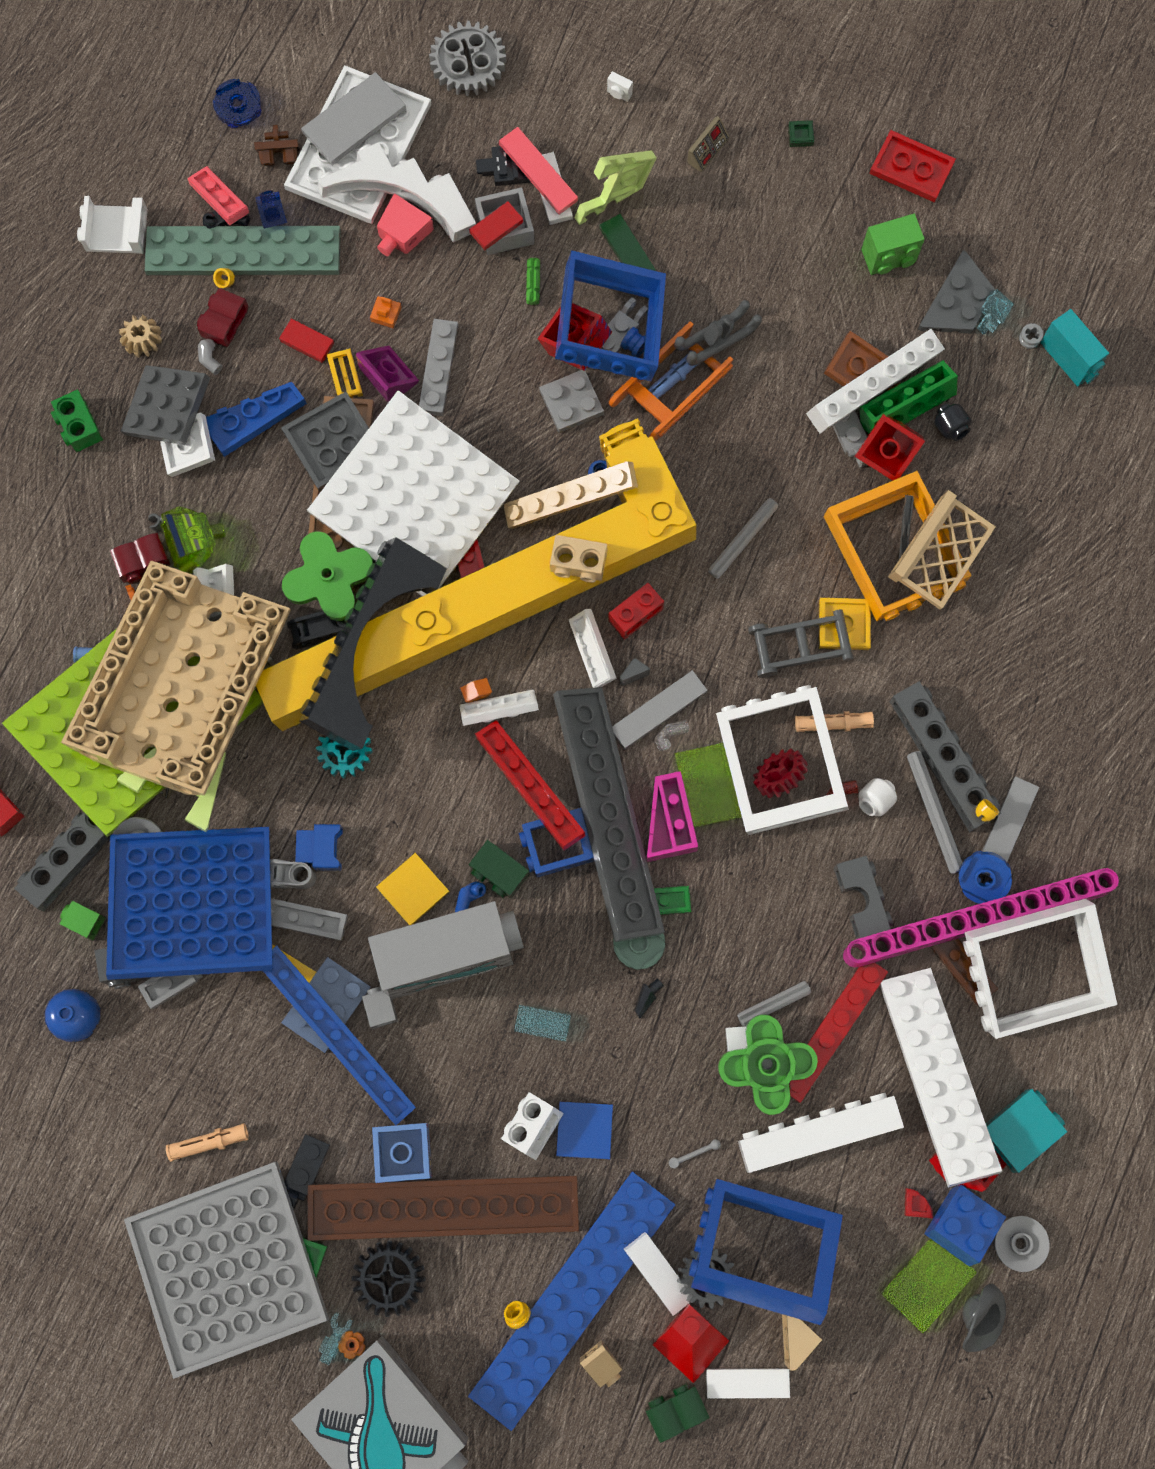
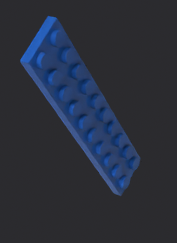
M632 1171L532 1307L528 1322L523 1327L516 1329L468 1397L512 1431L632 1266L633 1261L627 1255L624 1248L644 1232L651 1239L675 1204Z

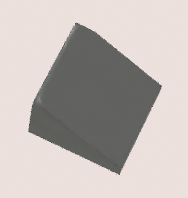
M636 658L633 659L620 676V685L625 686L648 676L650 668Z

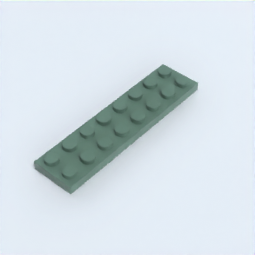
M147 226L146 275H214L217 269L228 268L233 271L234 275H340L341 229L340 226H216L211 229L206 226Z

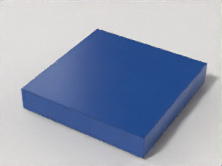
M560 1102L559 1111L564 1114L558 1122L556 1156L610 1159L613 1105Z

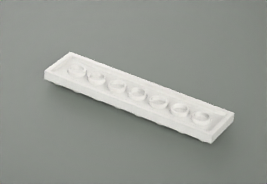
M931 968L883 980L880 988L948 1188L1000 1174L1002 1169Z

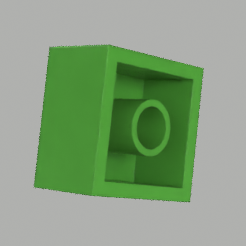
M915 213L868 227L861 251L871 275L877 273L880 275L886 274L900 266L906 268L917 261L925 239Z

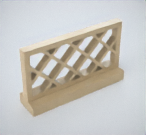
M949 490L940 497L888 576L895 582H901L940 610L944 607L995 529L993 524L955 499L957 495ZM954 507L963 513L964 522L952 524L950 513ZM979 524L986 531L982 537L973 538L970 525ZM965 526L968 539L956 541L953 528ZM948 529L951 542L939 544L938 531ZM969 543L970 556L960 559L957 545ZM952 546L955 560L943 561L940 548ZM935 549L938 563L925 564L924 552ZM956 563L957 576L946 579L944 565ZM939 566L941 580L929 582L926 568ZM921 569L924 583L915 584L908 579L912 571ZM943 585L944 596L941 600L932 595L930 586Z

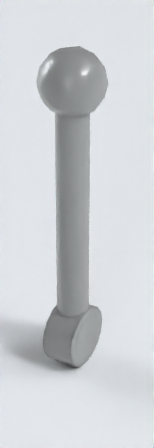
M714 1139L705 1147L679 1158L673 1157L669 1160V1166L677 1168L679 1163L711 1149L718 1150L721 1147V1143L719 1140Z

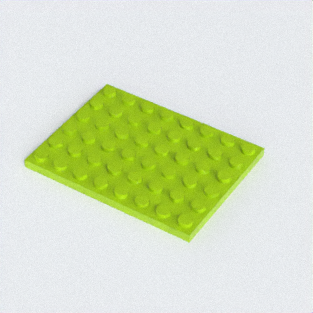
M116 630L2 722L3 726L106 837L110 836L124 820L131 818L165 788L147 780L140 792L136 793L117 781L118 777L124 773L123 771L93 761L61 743ZM191 657L188 660V666L193 667L199 664L200 657ZM255 689L238 725L263 704L261 696ZM176 701L170 702L166 706V711L174 712L178 708L179 703ZM150 747L146 749V751L144 752V756L155 747Z

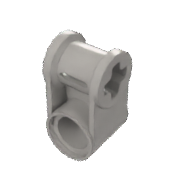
M270 859L271 888L309 889L315 884L317 879L316 873L306 863ZM302 870H307V879L303 882H298V873Z

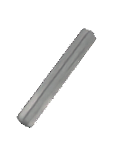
M768 498L711 565L709 573L714 578L718 579L722 576L777 510L778 504L773 499Z

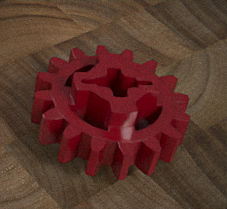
M790 748L786 753L782 749L778 755L772 753L771 757L764 759L763 766H757L756 769L759 772L753 774L755 778L753 783L762 796L767 795L768 798L773 797L774 794L780 797L784 791L789 794L791 789L798 787V781L805 779L803 774L808 772L806 767L808 763L798 750L794 752Z

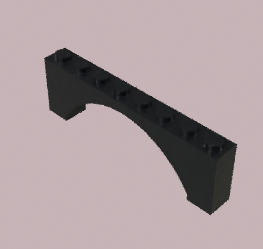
M397 537L384 541L377 552L379 555L378 560L369 568L366 575L369 578L365 586L363 585L357 592L356 599L358 601L345 617L347 624L344 630L337 634L334 640L336 646L333 652L329 653L324 660L323 667L325 669L312 685L314 692L311 698L304 702L300 711L302 716L299 722L352 751L363 748L373 725L367 722L361 710L354 684V655L363 628L372 615L394 597L409 592L423 591L428 594L437 590L447 570L440 563Z

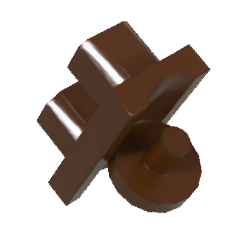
M273 125V132L264 133L265 140L274 139V141L254 142L255 150L259 154L262 166L275 165L274 153L283 152L284 164H295L298 158V151H301L298 139L281 140L289 138V131L280 132L279 125Z

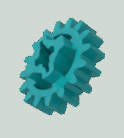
M328 737L318 738L322 746H317L316 751L322 753V755L318 756L317 759L319 762H325L322 766L325 771L332 768L331 775L334 777L338 772H340L342 778L346 777L347 772H350L355 777L356 769L362 772L365 770L362 765L363 762H371L366 756L373 753L372 748L366 747L372 743L370 738H367L362 749L355 751L346 750L344 759L339 751L343 750V745L336 741L330 743L332 739ZM328 755H331V757H336L338 759V765L330 761ZM355 757H359L354 763L350 764Z

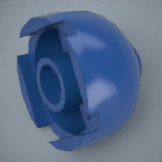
M66 989L55 994L45 1009V1023L49 1031L58 1039L67 1042H78L90 1037L100 1021V1007L96 999L89 993L79 989Z

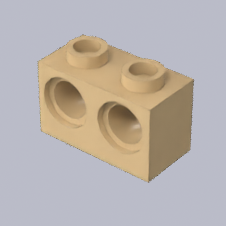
M555 535L550 570L555 572L556 576L562 578H569L571 575L580 577L585 582L602 581L608 552L607 544ZM562 554H570L573 557L567 563L559 560ZM589 558H594L598 561V564L594 567H587L584 562Z

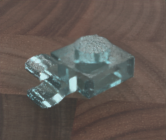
M998 289L990 292L981 308L985 316L977 329L983 334H986L988 330L992 333L998 325L1003 324L1014 305Z
M338 1312L331 1318L333 1334L330 1338L327 1336L324 1338L318 1351L322 1353L319 1361L327 1365L333 1363L339 1350L338 1346L353 1323L352 1319H348L344 1327L339 1326L337 1319L340 1313Z

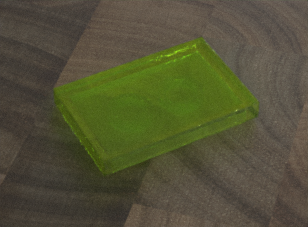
M724 743L674 753L678 772L681 771L694 828L742 818Z
M929 1239L881 1294L921 1333H924L977 1272L935 1241Z

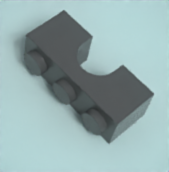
M867 856L836 864L834 871L841 893L856 890L864 896L866 901L865 909L862 912L849 917L856 939L891 930L890 926H893L892 918L889 911L884 910L882 901L885 898L881 886H876L874 880L876 869L873 862L868 861Z

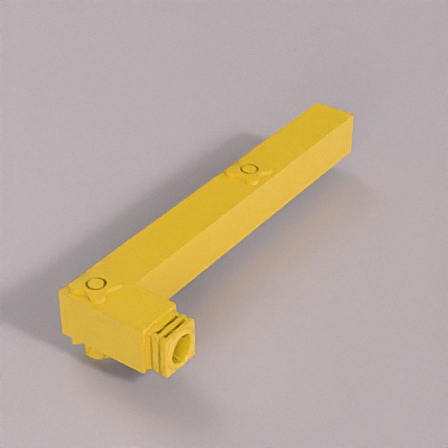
M639 419L617 425L599 436L602 453H604L607 468L627 461L633 462L638 487L618 494L622 502L621 505L556 534L607 544L608 552L602 581L585 582L580 577L571 575L569 578H562L556 576L555 572H551L550 560L555 540L554 535L370 620L361 632L354 655L353 672L357 697L696 540V523L653 437L648 438L644 434V429L640 426ZM562 554L559 560L567 563L573 557L570 554ZM589 558L584 564L587 567H594L598 564V561L594 558ZM336 637L262 671L256 687L271 722L281 731L301 723L299 722L302 713H300L301 708L314 692L312 685L316 678L322 675L325 669L323 667L324 660L329 653L333 652L336 646L334 644Z

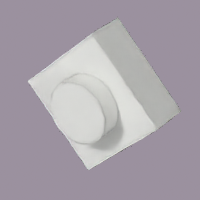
M612 71L607 79V92L616 99H623L628 102L632 96L633 81Z

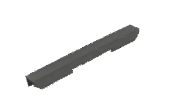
M905 495L899 559L909 546L910 522L914 500L911 495Z

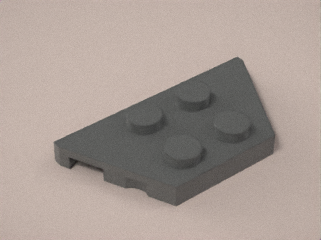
M963 250L919 325L918 330L941 329V332L957 331L959 333L972 334L996 290L966 251Z

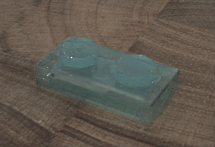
M519 1005L514 1032L566 1042L571 1015Z

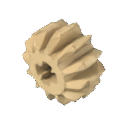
M143 314L139 320H137L136 316L132 315V322L124 321L126 328L119 329V333L122 336L120 343L125 347L127 353L131 354L134 352L138 358L142 353L149 357V351H157L156 344L162 343V338L159 336L162 332L160 327L156 326L154 319L150 318L148 320Z

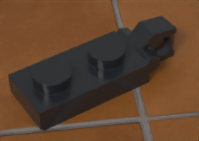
M305 1134L284 1182L293 1210L298 1199L305 1201L308 1195V1185H314L331 1145Z

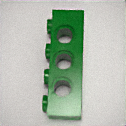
M942 360L860 406V423L863 429L869 435L883 414L906 424L957 395L958 375Z

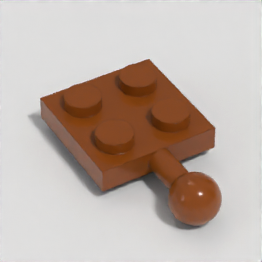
M850 331L845 336L824 374L844 387L889 356ZM896 383L885 391L887 392L901 383Z

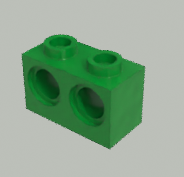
M78 389L51 401L54 408L51 415L57 426L61 424L64 431L60 434L66 446L71 445L76 452H79L103 441L85 399ZM69 409H75L73 413L65 415ZM85 429L81 435L75 436L78 430Z

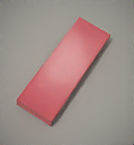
M207 166L187 178L195 191L229 225L249 214L248 207Z

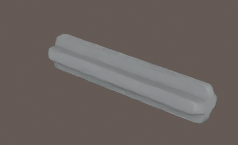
M803 981L740 1012L737 1015L742 1026H747L753 1017L761 1014L769 1015L809 995L811 989L808 983Z

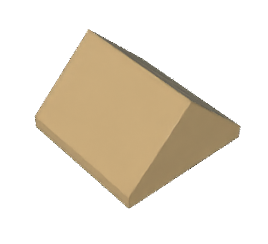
M782 1314L784 1362L789 1370H797L822 1339L802 1320Z

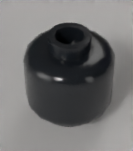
M947 403L937 410L938 415L935 418L934 424L945 439L958 441L971 431L972 419L960 404L950 405Z

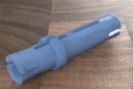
M686 355L677 364L673 363L670 366V370L647 390L659 399L679 381H684L686 375L697 365L690 366L686 361Z

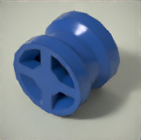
M632 327L624 336L620 347L631 351L632 356L638 358L644 352L645 335L642 336L637 328Z

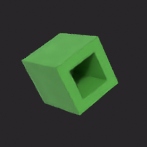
M72 901L70 905H66L60 916L62 919L60 925L94 941L106 917Z

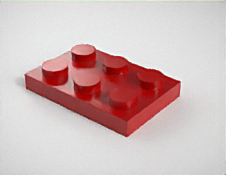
M890 130L869 174L935 203L956 158Z

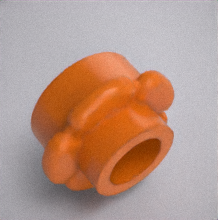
M345 1332L342 1335V1340L338 1343L339 1351L347 1359H355L357 1355H362L365 1350L363 1335L359 1332ZM351 1342L354 1343V1347H353V1348H351V1347L349 1346V1344H350Z

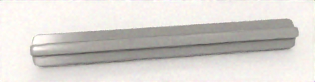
M912 752L907 755V759L947 867L951 874L958 873L963 862L922 752Z

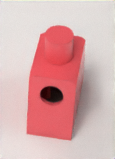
M394 194L377 225L378 234L383 239L377 248L385 256H389L395 248L404 254L409 253L434 230L432 217L397 194Z

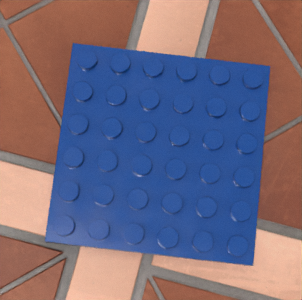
M269 827L207 830V832L193 830L110 835L107 980L273 970Z

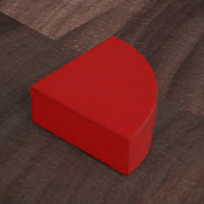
M906 1188L905 1216L933 1218L932 1208L926 1198L918 1191Z

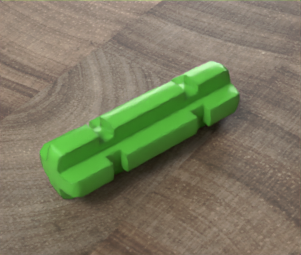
M529 258L527 260L526 303L528 305L539 304L540 259Z

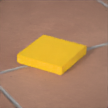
M820 598L819 618L834 616L833 611L842 609L851 649L870 650L871 608L867 600ZM835 623L819 626V649H841Z
M416 853L376 886L409 925L417 922L450 893Z

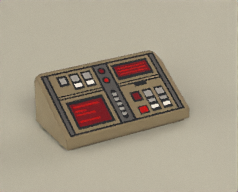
M718 116L713 119L688 150V164L700 172L707 167L729 139L728 133Z

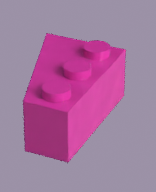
M681 771L655 777L647 862L697 852L698 843Z

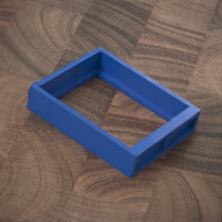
M571 251L565 267L555 359L640 380L652 381L659 364L666 274ZM575 280L649 298L643 359L568 341Z
M716 1179L713 1189L708 1187L704 1204L709 1206L707 1212L703 1211L699 1227L704 1229L702 1236H697L694 1251L698 1252L697 1260L692 1259L689 1276L693 1277L691 1288L821 1325L828 1310L843 1215ZM723 1200L823 1229L812 1298L709 1268Z

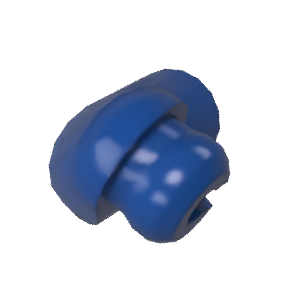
M475 881L461 888L455 912L469 909L470 902L485 895L486 886L479 881Z

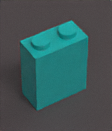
M1069 309L1050 324L1040 342L1077 387L1083 382L1087 384L1092 382L1099 375L1098 371L1106 365L1104 361L1109 355L1105 347L1072 309Z
M1033 1089L1025 1090L986 1123L995 1151L1013 1173H1020L1067 1133V1130L1063 1127L1065 1125L1064 1120L1055 1111L1052 1113L1045 1105L1047 1100L1038 1090L1035 1092Z

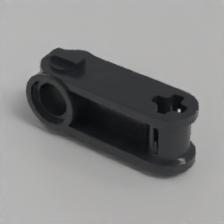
M323 611L288 621L287 628L291 630L293 638L292 648L301 649L336 637L341 630H344L346 624L343 623L344 620H332Z

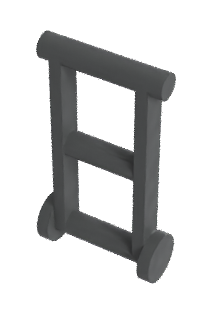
M843 610L833 611L834 616L768 628L766 623L750 626L748 631L749 634L755 635L761 669L757 671L758 678L774 676L778 674L777 669L843 657V661L852 660L853 655ZM835 623L841 650L811 655L805 629ZM795 631L801 657L771 663L765 636Z

